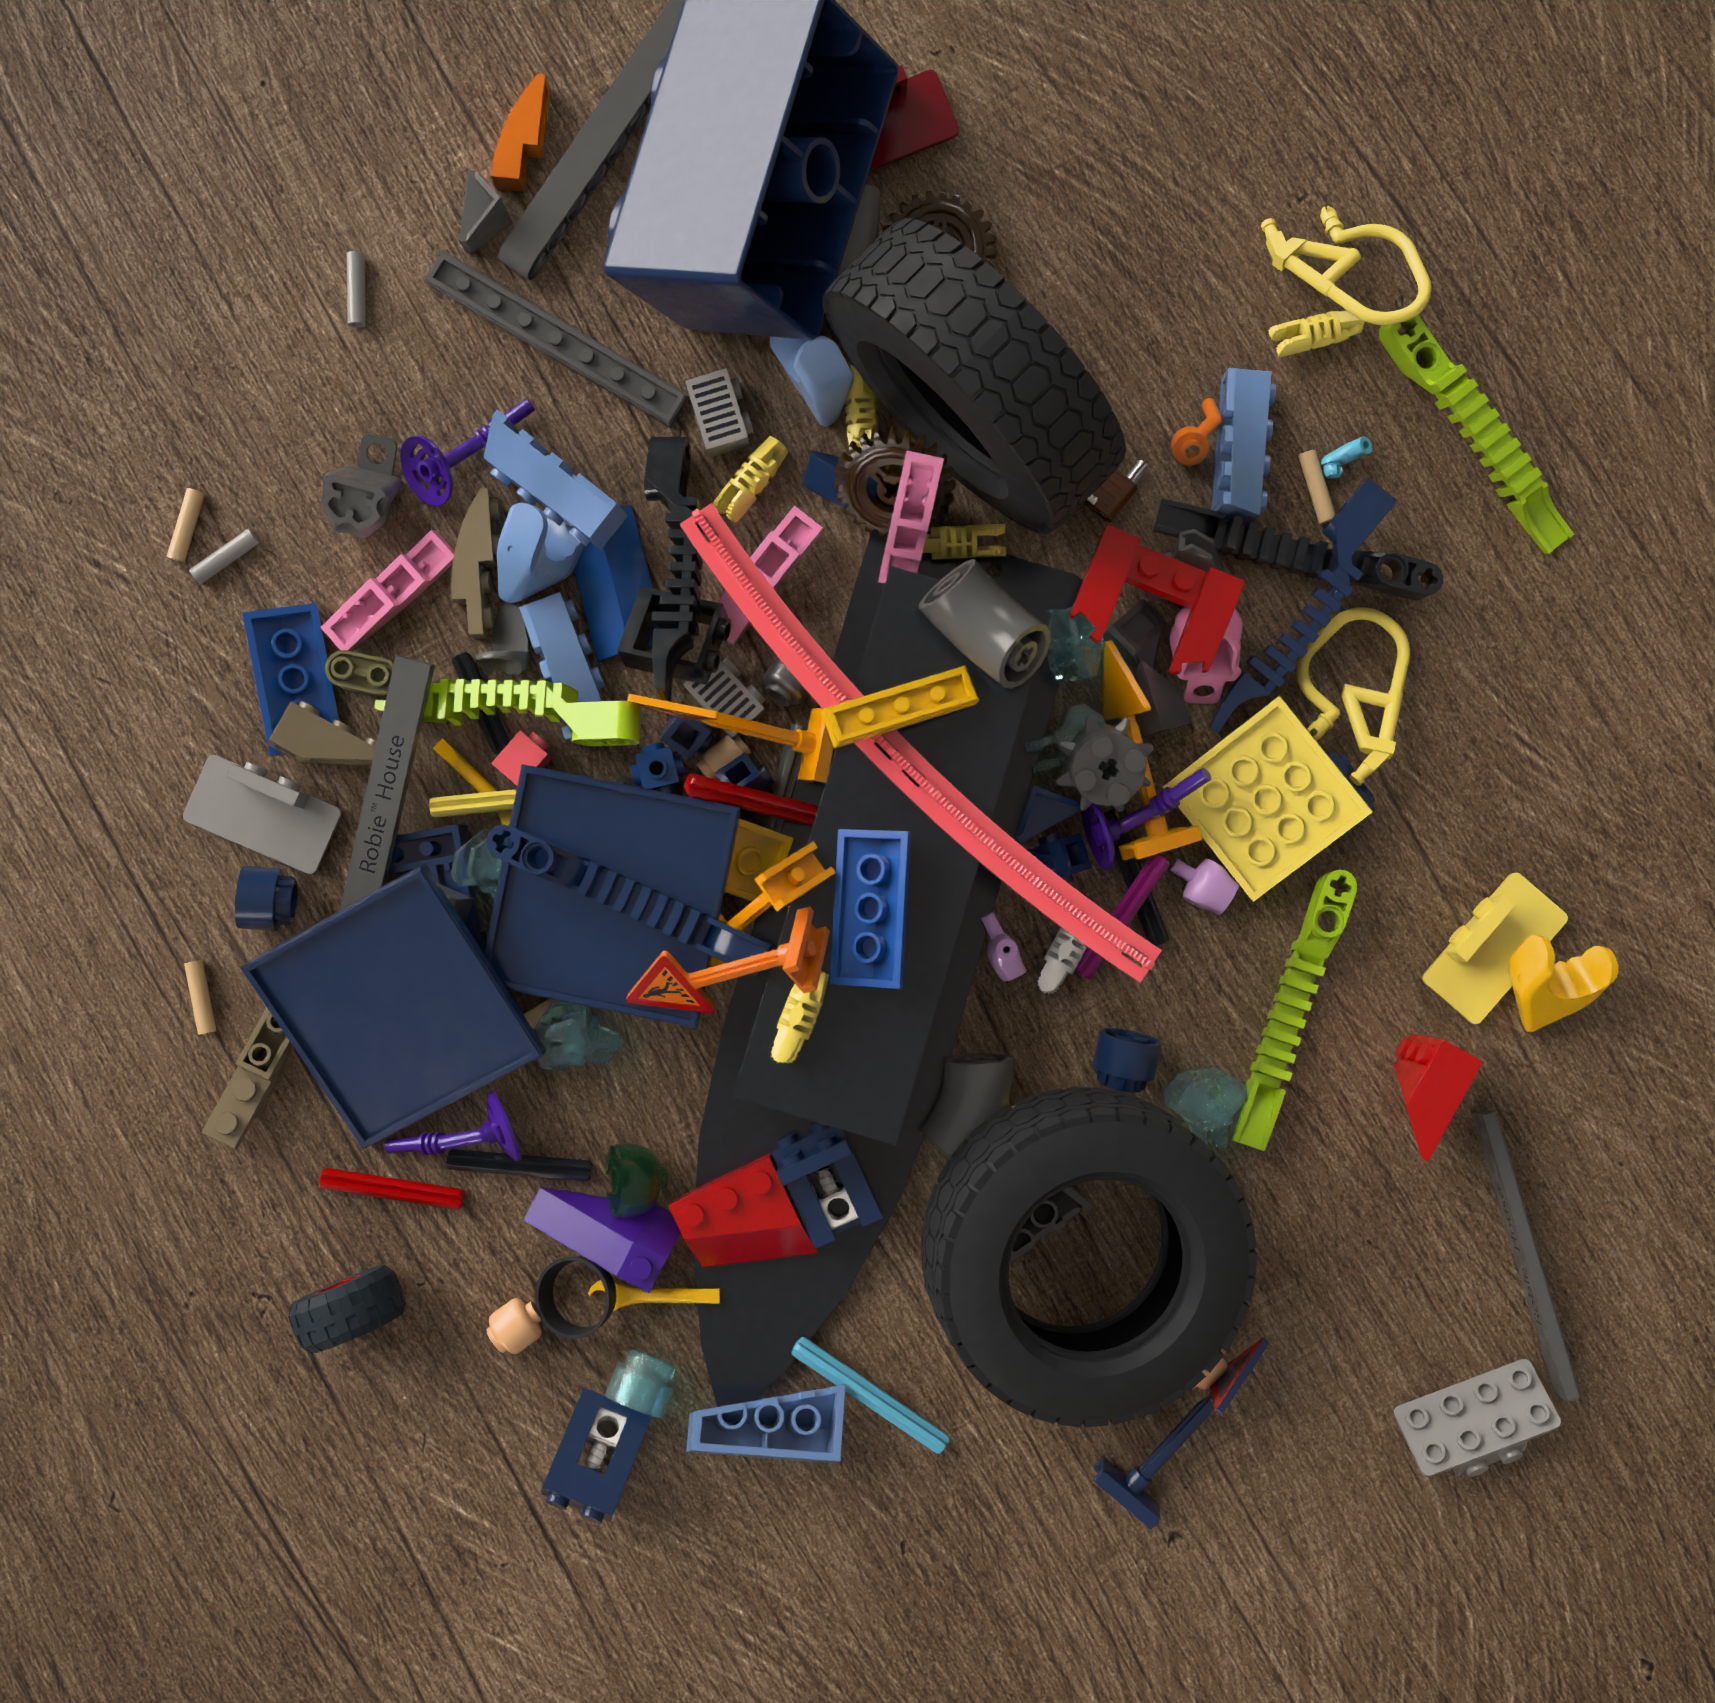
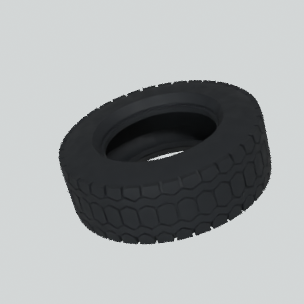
M904 218L887 228L848 266L824 293L822 298L823 309L834 335L837 336V340L857 371L881 403L905 430L911 429V436L915 441L919 439L921 434H925L923 448L927 449L935 442L938 444L935 457H941L944 453L947 454V463L943 468L952 466L954 468L953 477L1001 514L1022 527L1036 533L1039 532L1040 534L1051 533L1062 525L1116 471L1124 460L1126 443H1124V435L1117 417L1111 411L1112 407L1103 392L1099 391L1100 387L1089 371L1084 369V364L1074 351L1067 346L1065 340L1047 322L1044 316L1009 281L1007 282L987 262L984 263L983 259L966 246L963 247L961 242L947 233L944 234L942 230L916 219Z
M1069 1087L1065 1091L1060 1088L1042 1092L1040 1097L1032 1095L1015 1102L1013 1108L1009 1105L992 1115L990 1122L985 1120L969 1134L972 1137L971 1139L965 1138L951 1155L953 1160H948L937 1178L939 1184L934 1185L927 1203L929 1209L925 1211L922 1227L923 1235H921V1260L927 1294L940 1325L962 1363L982 1386L1008 1406L1027 1416L1031 1415L1035 1419L1053 1424L1056 1421L1059 1425L1081 1427L1083 1424L1085 1427L1108 1426V1420L1113 1425L1135 1420V1413L1139 1418L1160 1410V1402L1166 1407L1184 1396L1185 1394L1182 1389L1185 1387L1188 1391L1192 1390L1206 1377L1202 1371L1207 1370L1210 1373L1224 1357L1220 1350L1228 1351L1239 1333L1234 1326L1242 1327L1249 1309V1305L1245 1301H1251L1256 1280L1253 1276L1256 1275L1257 1252L1254 1249L1257 1248L1254 1226L1246 1200L1228 1168L1209 1146L1170 1113L1146 1100L1116 1090L1093 1087V1089L1090 1087ZM1092 1180L1122 1181L1149 1192L1160 1216L1162 1230L1161 1248L1157 1264L1149 1281L1137 1297L1126 1307L1114 1315L1095 1323L1081 1326H1060L1039 1321L1025 1314L1014 1305L1009 1286L1011 1252L1024 1223L1043 1202L1065 1188Z

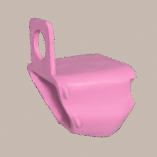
M1186 607L1176 614L1174 626L1171 627L1169 641L1172 656H1174L1191 610ZM1236 609L1233 612L1210 670L1202 673L1203 662L1182 663V672L1176 675L1182 680H1188L1184 692L1185 702L1215 704L1220 700L1225 681H1235L1241 675L1239 663L1243 622ZM1203 685L1214 688L1213 693L1207 696H1197L1193 691L1195 688Z

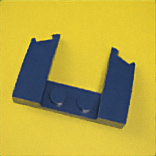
M455 824L397 835L388 875L409 872L426 863L439 884L475 899L469 861H473L468 825ZM474 900L465 925L484 953L487 941L486 932H480L476 902Z

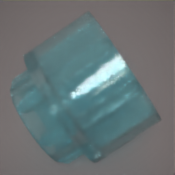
M633 1349L628 1352L625 1361L618 1360L604 1396L638 1412L663 1419L677 1385V1382L672 1380L675 1372L674 1365L650 1354Z

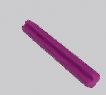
M1159 853L1152 855L1111 915L1128 926L1170 865L1169 860ZM1088 948L1075 970L1083 977L1091 979L1105 959Z

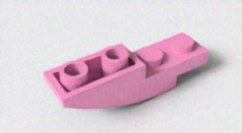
M794 505L777 528L767 535L750 557L776 592L779 590V585L823 532V527ZM725 591L718 603L724 605L728 618L731 619V632L727 641L734 646L751 623Z

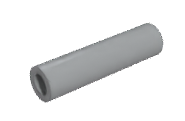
M350 251L346 253L347 323L350 327L359 328L366 326L365 254L359 251Z
M248 528L189 569V572L201 585L260 542Z

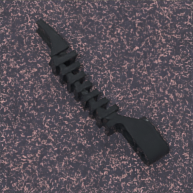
M651 437L648 445L644 476V491L647 501H660L671 512L665 513L664 521L671 528L668 532V538L675 544L670 545L669 553L676 560V562H669V571L673 573L675 578H666L665 585L672 595L660 596V604L667 612H652L651 618L659 628L654 629L652 659L655 688L661 700L672 702L675 667L682 656L694 648V636L699 635V626L696 619L700 617V609L697 603H700L701 600L698 586H701L702 583L699 570H702L703 561L680 527V523L691 517L693 511L696 509L702 510L698 497H686L691 463V446L688 437ZM697 525V527L699 528V530L701 531V533H702L703 536H704L703 530L701 529V527H700L699 525Z
M1160 500L1152 532L1178 538L1181 532L1195 529L1214 540L1220 555H1234L1235 559L1243 561L1250 559L1253 560L1252 563L1269 564L1270 568L1277 570L1280 568L1288 569L1287 572L1303 573L1305 574L1304 577L1312 579L1317 577L1322 570L1328 569L1332 571L1335 568L1333 548H1327L1328 542L1320 540L1316 544H1310V538L1303 536L1294 540L1291 533L1283 532L1280 535H1275L1276 529L1266 527L1260 531L1258 530L1259 523L1252 521L1245 526H1241L1243 517L1235 515L1225 522L1222 521L1225 513L1177 501ZM1356 550L1352 555V564L1364 574L1358 581L1353 582L1350 580V587L1352 585L1361 586L1418 601L1435 594L1443 585L1444 576L1441 569L1427 561L1388 552ZM1382 564L1389 566L1392 570L1391 580H1387L1382 576L1380 571ZM1422 583H1425L1426 587L1421 588Z

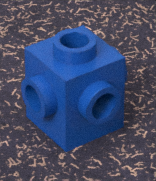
M655 743L642 747L643 753L635 755L637 764L631 765L636 787L642 785L644 789L670 794L675 793L674 787L682 786L681 776L686 775L682 755L675 754V750L671 747L665 748L664 743ZM655 762L663 764L664 769L660 775H653L650 771L651 765Z

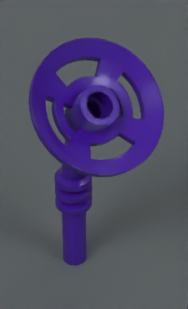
M527 398L504 415L509 418L513 425H516L536 409ZM492 420L488 421L489 426L484 424L481 426L482 431L477 429L475 436L445 455L427 437L414 435L404 441L400 453L402 470L408 485L420 500L435 507L449 501L453 490L450 468L483 447L486 448ZM418 444H421L423 448L417 452L415 457L414 450ZM427 453L429 458L424 460V456ZM416 470H418L420 477L430 484L429 490L421 482ZM447 485L445 492L440 495V489Z
M1201 768L1175 787H1166L1156 796H1153L1149 804L1116 822L1114 819L1107 820L1100 808L1094 803L1085 811L1081 810L1086 838L1099 866L1105 871L1112 869L1115 858L1114 841L1119 840L1120 835L1127 833L1158 815L1165 816L1168 812L1177 808L1180 805V800L1211 780L1208 770Z
M493 1091L488 1093L487 1097L488 1122L481 1124V1129L445 1135L443 1132L422 1133L419 1137L387 1139L385 1142L387 1153L420 1152L422 1155L443 1154L448 1149L486 1142L489 1144L498 1142L500 1147L515 1161L521 1160V1152L510 1121L500 1100Z

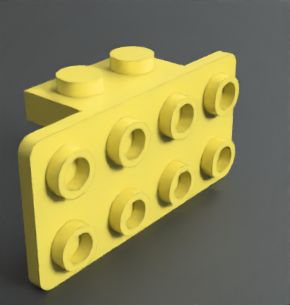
M1520 873L1509 874L1489 898H1485L1476 906L1473 911L1474 916L1466 925H1462L1452 934L1449 939L1450 944L1422 976L1424 984L1471 1024L1481 1023L1512 987L1509 960L1519 946L1531 935L1544 936L1551 941L1568 921L1567 914Z

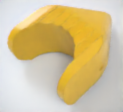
M1540 935L1529 936L1509 960L1510 979L1524 1029L1527 1032H1534L1585 1008L1597 999L1618 976L1619 965L1613 951L1607 947L1593 946L1582 956L1572 957L1567 962L1559 961L1555 964L1554 949L1548 938Z

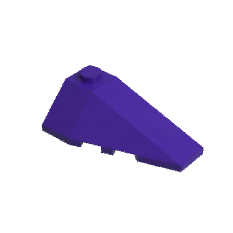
M540 1187L524 1218V1221L615 1276L648 1293L652 1290L681 1233L672 1213L655 1203L621 1200V1198L594 1196L548 1187Z

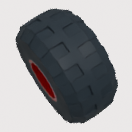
M379 1265L339 1280L296 1300L291 1304L288 1318L300 1348L313 1354L351 1341L397 1319L404 1312L406 1300L394 1270L392 1271L385 1265Z

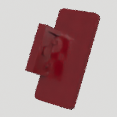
M903 66L898 67V78L869 172L958 136L959 126L939 77L934 70H927L907 78Z

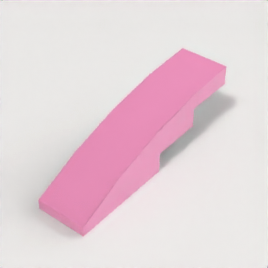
M906 451L878 582H886L890 565L918 573L944 458Z
M436 530L429 531L407 554H400L377 578H370L320 628L340 650L352 651L407 607L453 565L455 551Z

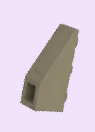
M292 701L290 702L268 741V746L300 763L372 765L377 743L376 740L366 738L363 741L352 735L354 730L341 721L333 720L330 723L319 717L321 712L318 709L302 701L299 705Z

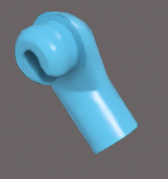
M1365 436L1360 437L1325 455L1320 463L1321 468H1323L1324 477L1326 479L1338 478L1343 473L1342 465L1372 452L1370 439Z

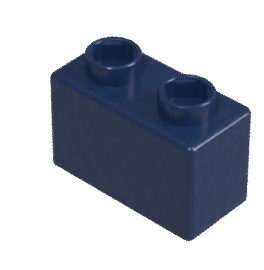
M685 0L667 56L659 62L653 75L650 92L652 106L625 194L617 200L610 214L608 226L609 246L603 262V270L606 275L686 329L800 340H814L819 337L826 316L822 298L837 278L898 78L899 69L896 61L836 0Z

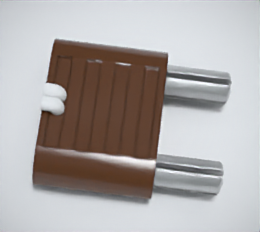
M1139 460L1127 476L1116 469L1083 504L1103 520L1111 523L1138 489L1136 483L1149 468L1148 464L1145 463L1133 480L1130 479L1144 463L1143 460Z

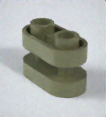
M341 650L333 653L328 658L325 672L330 682L347 691L386 699L394 663L381 657Z

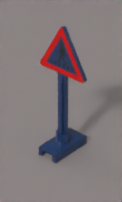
M1261 1338L1229 1362L1227 1370L1210 1387L1211 1392L1209 1395L1200 1400L1140 1466H1135L1126 1476L1105 1457H1102L1094 1466V1470L1098 1473L1094 1478V1482L1149 1529H1152L1161 1520L1159 1503L1145 1492L1146 1488L1152 1483L1151 1478L1205 1421L1213 1408L1219 1415L1224 1413L1269 1345V1342Z

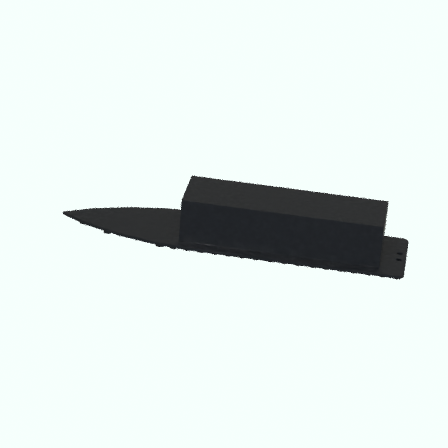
M874 529L868 539L832 661L864 696L966 665L979 698V702L976 705L896 730L958 791L1014 839L1080 616L1079 613L1072 620L1070 613L1083 580L1073 573L1008 554L1000 557L966 558L967 561L971 559L976 560L988 574V568L991 565L999 566L1001 574L996 577L991 576V578L1017 603L1046 624L1051 631V643L1048 653L1037 671L1022 685L1012 689L1004 688L962 654L918 608L924 596L942 578L958 567L953 559L932 560L931 553H922L918 573L890 565L886 582L880 583L878 579L889 532L882 538L878 536V529ZM876 742L874 743L890 760L892 759ZM854 743L833 749L826 783L807 782L797 779L791 799L816 805L818 807L813 826L785 820L781 834L794 838L787 857L814 841L818 848L812 853L824 870L832 867L836 872L838 829L911 832L903 989L829 984L836 873L781 910L776 911L772 905L755 919L751 935L771 944L772 947L769 951L778 949L779 945L789 943L797 910L811 907L814 911L812 919L814 927L818 929L826 926L830 930L821 971L829 974L823 1004L809 1040L805 1039L801 1052L798 1053L799 1057H796L793 1063L787 1064L785 1062L782 1064L781 1062L777 1063L774 1057H771V1051L773 1050L772 1047H774V1041L779 1030L776 1028L795 983L783 970L782 965L760 971L759 976L748 974L738 977L719 1041L699 1134L696 1188L773 1152L774 1149L778 1148L776 1142L790 1134L797 1133L798 1138L812 1132L810 1126L818 1122L846 1132L883 1212V1218L864 1227L860 1223L836 1234V1240L817 1248L819 1253L711 1267H702L693 1254L696 1289H720V1304L697 1303L701 1348L717 1407L755 1400L788 1369L795 1360L791 1353L795 1343L801 1337H806L810 1340L850 1289L899 1202L924 1138L919 1130L927 1121L939 1097L944 1075V1059L951 1056L987 930L981 917L993 912L1002 882L920 810ZM902 770V772H903L917 787L920 786V785H919L917 782H915L904 770ZM834 1163L814 1171L818 1172L824 1168L831 1167L828 1171L834 1174L833 1179L837 1181V1187H844ZM810 1173L811 1181L819 1198L823 1197V1193H821L822 1188L818 1186L819 1181L815 1180L818 1173ZM835 1198L829 1202L828 1209L833 1215L842 1216L849 1210V1205L844 1199Z

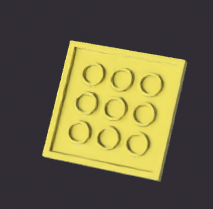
M1281 696L1274 699L1163 786L1164 789L1166 787L1173 788L1201 768L1208 770L1211 780L1180 800L1178 807L1193 826H1199L1202 838L1253 902L1373 812Z

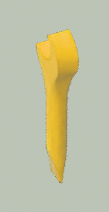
M442 738L433 747L479 793L497 791L446 740ZM512 810L497 811L496 813L500 818L501 824L509 826Z
M613 1278L617 1295L613 1311L624 1306L640 1303L720 1304V1289L652 1288L650 1293L640 1288L623 1284ZM601 1280L591 1286L588 1292L589 1296L593 1295L597 1290L605 1292Z

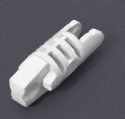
M1062 928L1059 929L1044 957V960L1047 962L1037 981L1039 989L1045 994L1048 993V995L1057 992L1068 973L1073 974L1087 949V946Z

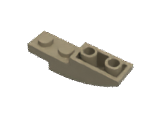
M480 488L463 520L456 542L451 576L452 600L458 605H467L468 633L475 640L490 639L489 629H494L495 626L493 608L487 605V593L492 592V579L490 571H485V568L497 567V547L501 534H497L496 520H501L502 512L499 498H494L493 493L488 488Z
M267 1007L235 1063L238 1066L201 1132L238 1150L255 1117L259 1118L293 1049V1045Z

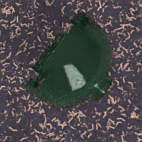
M619 1143L609 1147L605 1175L611 1174L612 1192H606L611 1214L614 1217L642 1215L650 1210L658 1201L661 1189H666V1168L660 1167L659 1160L651 1149L640 1144Z

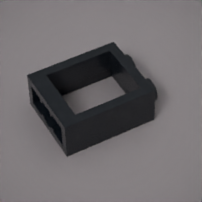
M640 586L617 649L625 667L653 673L652 653L646 652L656 624L651 620L652 612H667L660 604V596L672 595V593ZM701 599L700 603H697L700 609V617L696 621L697 623L710 625L697 663L679 660L675 667L673 678L708 685L711 673H716L720 664L719 650L722 641H726L729 638L732 623L722 603Z

